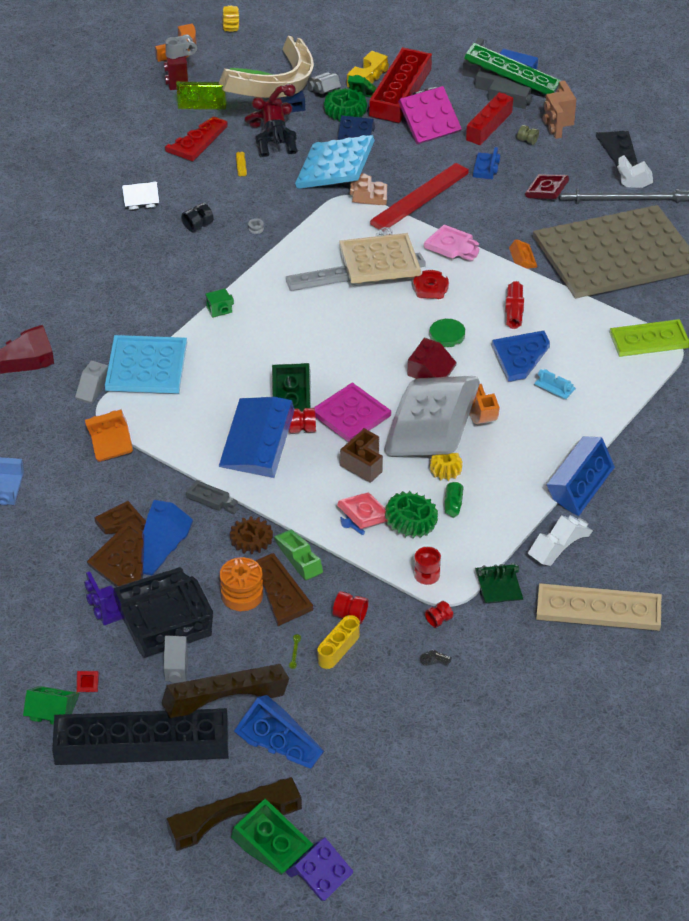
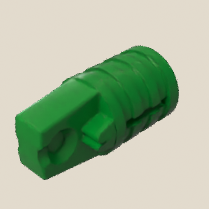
M458 482L448 483L445 493V513L453 518L459 515L463 499L464 487Z

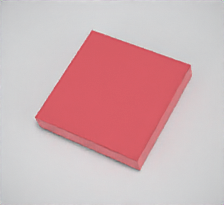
M369 492L338 501L337 506L360 529L387 522V519H385V507Z

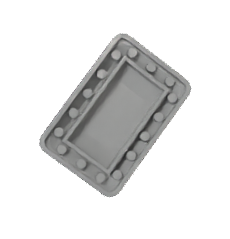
M455 376L412 380L406 388L394 416L385 445L386 454L389 456L453 453L458 448L480 384L478 377Z

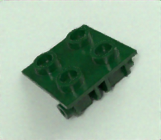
M515 563L510 565L500 564L499 566L495 564L494 566L487 567L483 565L482 567L475 568L485 603L523 600L516 573H519L518 565H515Z

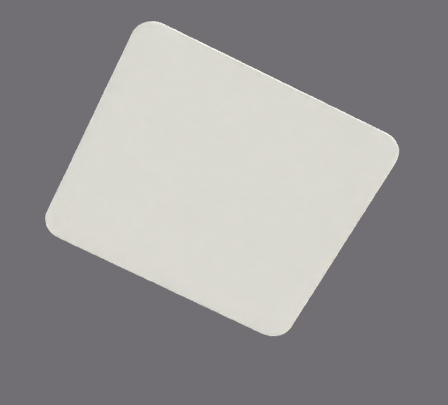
M352 195L338 196L321 205L226 288L229 295L231 294L234 299L232 313L212 318L207 307H205L171 336L187 338L179 393L108 391L97 404L96 416L122 409L127 420L132 446L195 481L198 480L228 492L230 498L236 499L238 504L287 530L292 529L303 539L425 604L436 606L440 601H445L450 607L458 606L470 601L481 591L475 568L482 567L483 565L487 567L494 566L495 564L498 566L500 564L504 565L558 504L553 500L546 484L583 436L602 437L608 448L680 367L684 352L683 349L619 357L610 335V328L646 324L647 322L589 296L575 299L568 287L478 247L480 250L474 260H466L460 256L452 259L424 248V242L438 229L408 215L383 232L370 225V221L389 208L388 206L352 202ZM408 233L414 252H420L426 261V267H421V274L425 270L440 271L442 276L448 277L449 288L442 299L419 298L416 296L413 288L414 277H403L395 280L385 279L359 284L351 283L348 280L290 291L286 283V276L345 266L339 240ZM513 281H519L523 285L524 312L522 313V326H519L517 329H511L506 325L507 287ZM444 318L457 320L465 327V339L461 344L457 343L454 347H444L457 362V365L448 377H478L485 394L495 393L500 407L499 416L496 421L475 424L470 415L468 416L458 448L453 452L459 453L460 458H462V472L456 479L450 478L449 481L447 479L440 481L439 477H434L430 470L433 455L389 456L385 452L388 434L400 401L409 383L415 380V378L408 376V359L424 337L430 339V326L435 321ZM544 330L550 341V348L527 378L508 382L493 349L492 340ZM310 364L311 408H314L353 382L391 410L389 418L370 430L379 436V454L383 455V472L370 483L340 466V449L348 441L317 418L316 432L301 430L300 433H290V430L288 431L275 478L219 467L239 399L273 397L272 365ZM540 369H547L555 374V378L560 376L570 380L576 389L567 399H564L534 383L540 378L538 376ZM450 482H458L464 487L460 512L454 518L445 513L446 486ZM410 490L413 494L418 492L420 496L425 495V499H431V503L436 504L435 508L438 510V521L434 530L427 536L423 535L419 538L416 535L413 539L411 535L405 537L403 533L398 534V530H392V526L388 525L387 522L362 528L365 531L364 535H361L351 527L343 528L340 517L346 519V516L337 504L341 499L369 492L386 508L389 499L395 493L400 494L402 491L408 493ZM422 547H433L441 554L440 578L431 585L421 584L414 578L415 553Z

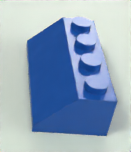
M583 436L546 484L553 500L577 516L582 513L615 468L603 438Z

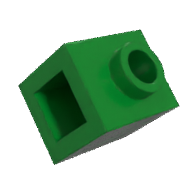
M226 288L205 293L206 307L212 318L232 313L234 299L231 294L229 295Z

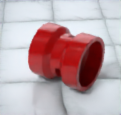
M440 601L436 604V607H431L425 611V617L431 626L437 628L442 625L443 621H449L453 618V611L447 602Z

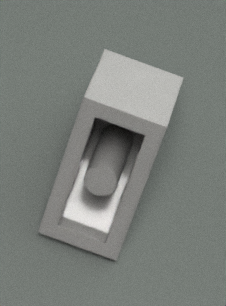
M90 361L82 372L75 399L90 404L95 401L105 387L108 365Z
M165 636V681L172 683L184 682L187 678L189 664L187 638L185 636Z

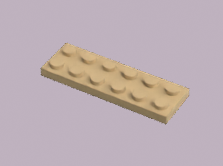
M539 583L536 620L660 631L662 594Z

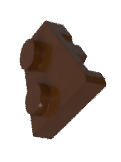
M129 501L94 517L95 523L104 534L117 533L129 521L141 530H144L146 520Z

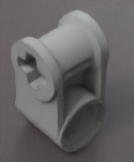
M190 35L170 37L165 41L166 56L170 59L193 55L197 51V45L193 42Z

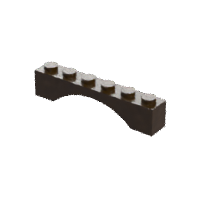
M281 664L168 684L166 685L162 705L169 717L174 718L190 715L207 703L230 695L252 694L260 697L265 695L270 698L281 697L285 694L290 678Z
M293 778L280 779L275 783L259 786L256 789L238 793L235 796L217 800L214 803L202 807L199 806L193 810L181 814L177 813L166 818L167 829L176 851L197 845L211 828L233 816L250 813L264 799L270 802L282 815L301 810L302 797Z

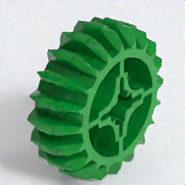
M338 88V90H333L325 96V112L329 118H333V121L338 119L340 122L341 115L363 117V114H366L367 102L365 95L362 92H358L357 89Z
M410 490L408 493L402 491L400 494L395 493L389 499L385 508V519H387V524L392 526V530H398V534L403 533L405 537L411 535L413 539L416 535L421 538L423 535L427 536L434 530L438 521V510L435 508L436 504L431 503V499H425V495L420 496L418 492L413 494Z

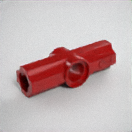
M513 281L507 287L505 313H507L506 325L511 329H517L519 326H522L524 297L523 285L519 281Z

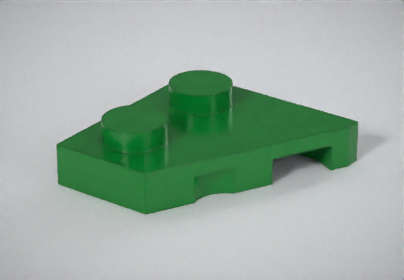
M360 75L349 76L348 78L349 89H357L365 97L371 98L377 89L365 77Z

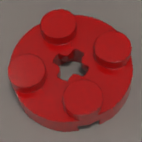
M437 270L422 271L421 276H415L413 280L416 296L419 298H444L449 288L448 277L446 276L445 278L442 276V272Z

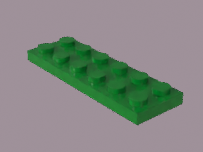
M476 43L472 44L464 57L471 64H478L488 71L492 70L501 77H508L515 83H522L526 87L540 91L543 95L554 93L560 82V79Z

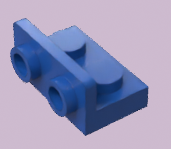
M498 147L494 148L493 154L478 153L473 177L493 179L494 174L498 172V164L500 163L501 154H498Z

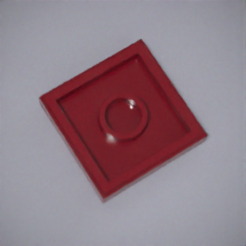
M538 174L525 192V196L527 198L557 199L568 183L569 176Z

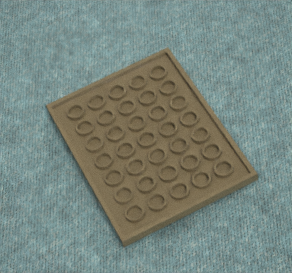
M658 205L533 231L534 239L575 299L689 274V245Z

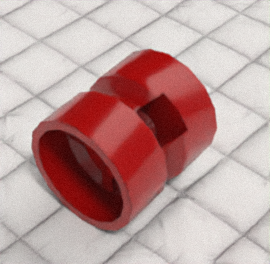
M304 408L303 412L299 409H294L289 428L290 433H300L301 430L316 432L315 408Z
M433 547L418 549L414 559V578L417 582L424 585L434 584L440 578L441 554Z
M340 591L334 602L333 616L343 619L345 616L352 615L357 617L360 624H362L367 614L369 600L361 596L353 598L350 593Z

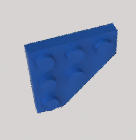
M544 330L492 340L493 349L508 382L527 378L550 348V341Z

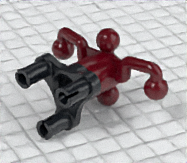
M292 84L278 86L267 101H264L261 97L254 98L252 106L260 111L252 112L244 118V121L253 128L260 127L261 119L264 120L265 128L260 134L255 136L260 157L269 156L268 142L274 141L275 144H278V140L280 144L285 141L288 154H296L298 152L296 132L286 127L284 115H289L292 112V106L287 102L282 103V100L277 98L281 92L288 97L293 96L296 88Z

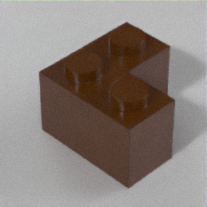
M363 428L340 449V466L371 483L383 472V455L379 454V436Z

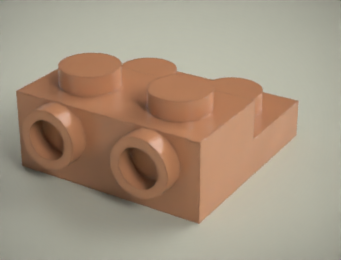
M361 174L358 181L350 182V195L353 196L352 202L386 205L387 184L371 182V176Z

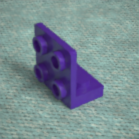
M86 572L87 580L84 581L87 592H89V594H86L88 604L94 606L93 611L96 619H100L103 625L123 619L116 604L112 585L99 589L91 572Z
M324 837L314 842L313 846L286 873L289 877L296 875L302 877L321 901H325L353 874V870Z

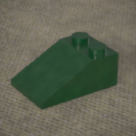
M310 364L272 365L273 397L292 400L294 409H299L301 412H303L304 408H311Z

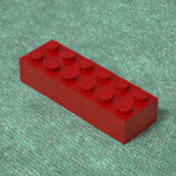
M402 47L369 100V116L400 123L404 114L398 101L420 90L432 69V54Z

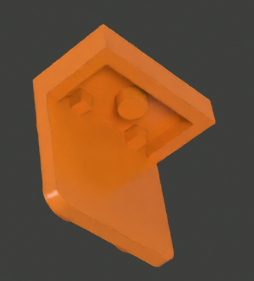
M122 409L100 416H93L85 420L98 462L133 451L127 420Z

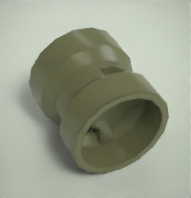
M522 125L518 131L517 139L534 145L538 140L539 130L535 128L530 129L529 126Z

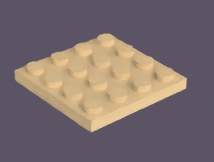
M408 233L339 240V246L351 283L359 284L368 281L377 282L385 279L395 280L403 277L421 276V268Z

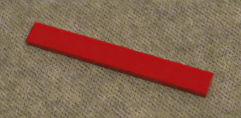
M458 163L453 164L371 219L370 225L384 232L468 175L469 169Z

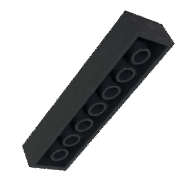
M227 708L197 709L190 715L170 718L166 710L54 715L52 744L54 764L76 765L229 759Z

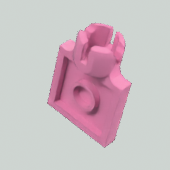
M443 225L424 242V248L452 259L460 256L466 260H474L480 250L478 248L479 243L473 240L471 234L447 225Z

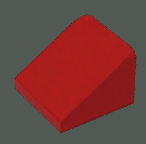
M77 671V692H98L99 671Z

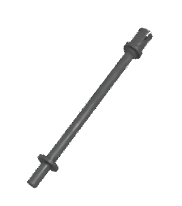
M576 189V193H560V200H576V204H579L580 200L673 199L676 203L689 201V191H680V189L661 193H580V190Z

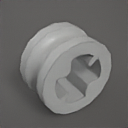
M251 219L248 222L250 233L260 234L263 232L264 223L261 219Z

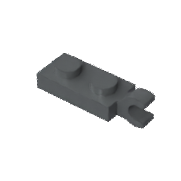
M198 480L186 492L187 498L220 511L224 507L227 512L232 514L239 510L238 507H235L238 501L230 498L228 492Z

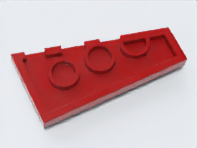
M213 116L200 124L197 130H191L187 132V136L184 138L179 137L175 140L174 144L166 145L165 152L194 161L228 127V123L223 119Z

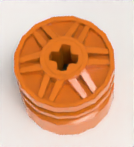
M240 557L231 559L222 566L220 570L221 597L223 603L228 608L236 611H248L261 603L263 599L262 568L256 561Z

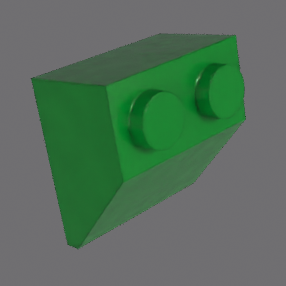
M44 686L28 689L26 691L23 716H29L31 721L41 722L42 719L50 720V724L54 725V715L73 713L79 693Z

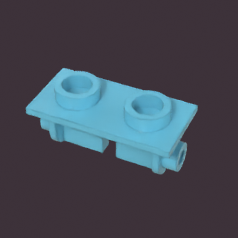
M540 369L538 372L540 378L534 383L564 399H567L576 389L570 380L560 376L555 378V374L547 369Z

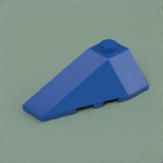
M153 500L143 531V574L152 576L165 562V558L177 548L179 542L188 536L193 519L174 503Z
M267 695L258 697L234 730L248 744L255 747L258 745L265 747L272 754L277 752L285 755L288 760L310 769L324 752L300 725Z

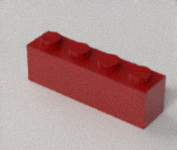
M499 92L467 124L466 141L481 145L512 113L513 97Z

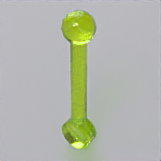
M299 634L293 636L294 648L292 660L289 663L290 669L297 667L295 661L298 642L301 641Z

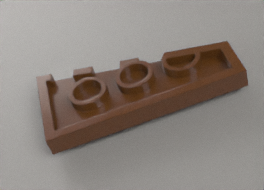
M274 553L256 560L262 568L263 586L277 626L313 611V604Z

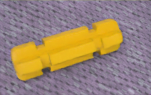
M237 152L238 176H246L245 153Z

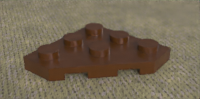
M129 521L87 561L88 565L115 587L143 579V531Z

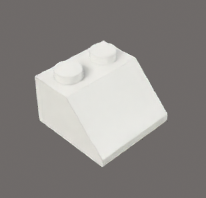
M157 182L125 185L122 187L125 208L129 207V210H137L139 206L155 208V204H159Z

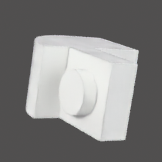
M625 155L618 158L619 165L617 168L621 174V183L624 186L643 188L653 183L652 171L645 161L632 167Z

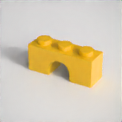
M374 51L368 53L363 58V68L355 66L347 74V87H349V76L360 75L371 83L378 80L380 75L388 70V56Z

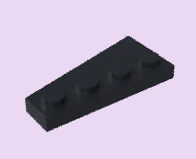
M629 131L596 132V138L601 141L603 148L607 150L609 157L614 160L616 167L619 165L618 158L624 155L632 167L638 164Z

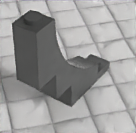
M477 38L475 43L486 48L484 39ZM466 59L463 62V76L476 78V88L489 91V101L500 92L513 97V107L526 109L527 105L531 104L533 97L531 95V88L514 83L505 77L499 76L492 70H485L478 64H471Z

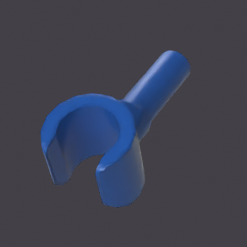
M346 514V519L340 517L343 528L351 527L361 535H364L365 531L360 529Z

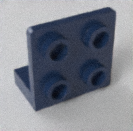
M341 115L338 140L372 135V131L374 132L375 130L374 119Z

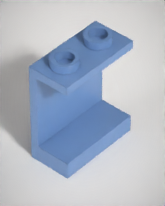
M0 457L1 505H15L24 474L22 459Z

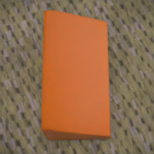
M515 239L509 247L514 263L526 269L537 268L530 244Z

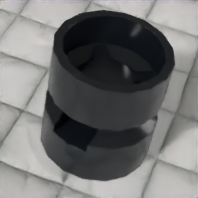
M201 203L193 207V209L191 208L183 212L181 215L185 228L192 233L202 228V226L204 227L212 223L214 220L213 213L206 203Z

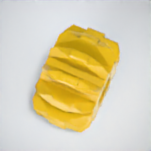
M224 6L222 11L224 31H237L239 29L238 7Z
M459 453L433 455L430 470L434 477L440 478V481L443 479L449 481L450 478L456 479L458 475H461L463 461Z

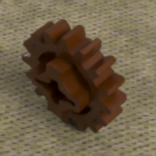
M252 516L249 517V520L242 518L241 523L236 521L235 526H231V545H236L237 551L242 549L244 554L247 551L253 554L257 550L258 553H261V548L268 549V544H272L273 530H271V525H267L266 520L261 522L260 517L256 518V520H253Z

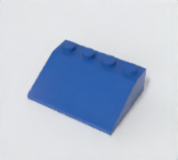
M278 397L240 398L219 467L275 478L295 411L292 400Z

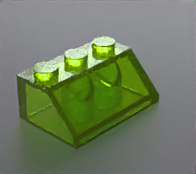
M219 82L176 83L178 109L226 110L227 92L223 91V86Z

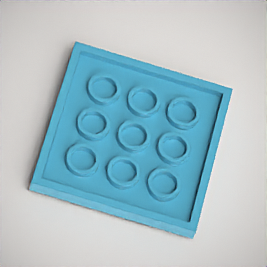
M362 135L355 138L331 140L322 143L316 142L313 144L296 180V187L307 188L358 181L375 141L373 135Z
M114 335L105 381V391L179 393L187 338Z

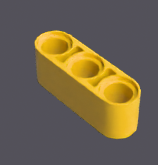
M352 615L345 616L318 646V664L321 668H333L360 637V621L357 617Z

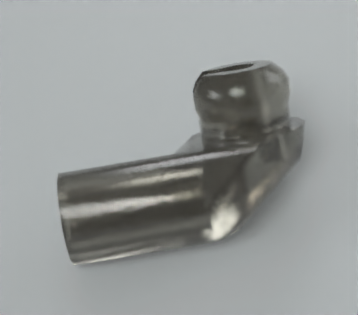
M430 650L420 656V662L425 666L440 663L448 667L452 660V657L436 650Z

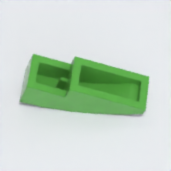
M292 529L274 536L283 554L305 580L323 573L321 559L311 552L310 544Z

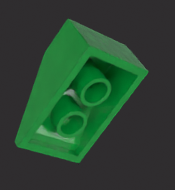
M266 799L234 826L231 838L246 853L281 875L313 846V843Z

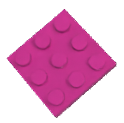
M443 86L401 98L398 101L417 145L462 130Z
M353 382L314 407L316 418L348 442L363 428L370 431L391 416L389 408Z

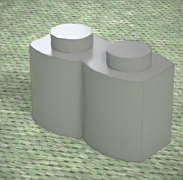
M326 72L311 77L308 80V88L313 93L319 92L324 94L341 87L336 73L330 74Z

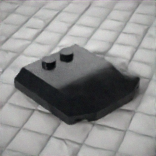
M181 567L115 587L113 590L119 611L139 653L144 658L165 651V636H185L188 644L212 635L213 610L198 580L193 576L189 577L186 575Z

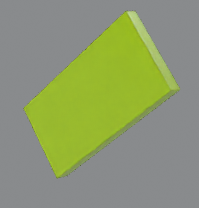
M680 319L610 328V335L619 357L689 348V339Z

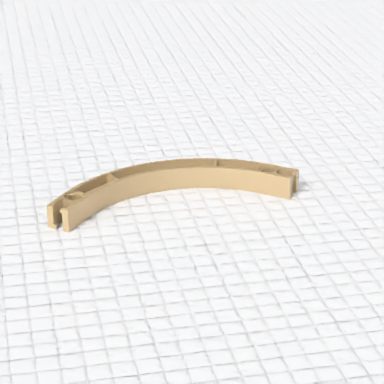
M287 36L282 50L292 65L293 69L291 71L276 75H260L224 68L219 84L223 86L222 89L226 92L269 98L278 86L292 84L296 88V94L307 85L314 66L312 55L301 38H297L295 43L292 36ZM281 92L278 97H286V95Z

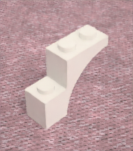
M561 515L551 533L548 535L539 534L528 554L541 564L551 566L566 547L577 539L589 537L593 530L587 527L588 523L581 518L577 519L571 515L569 517Z

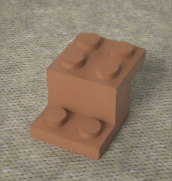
M565 81L559 82L556 93L546 94V101H544L545 115H543V122L548 125L549 132L554 135L555 139L562 138V128L574 125L576 98Z

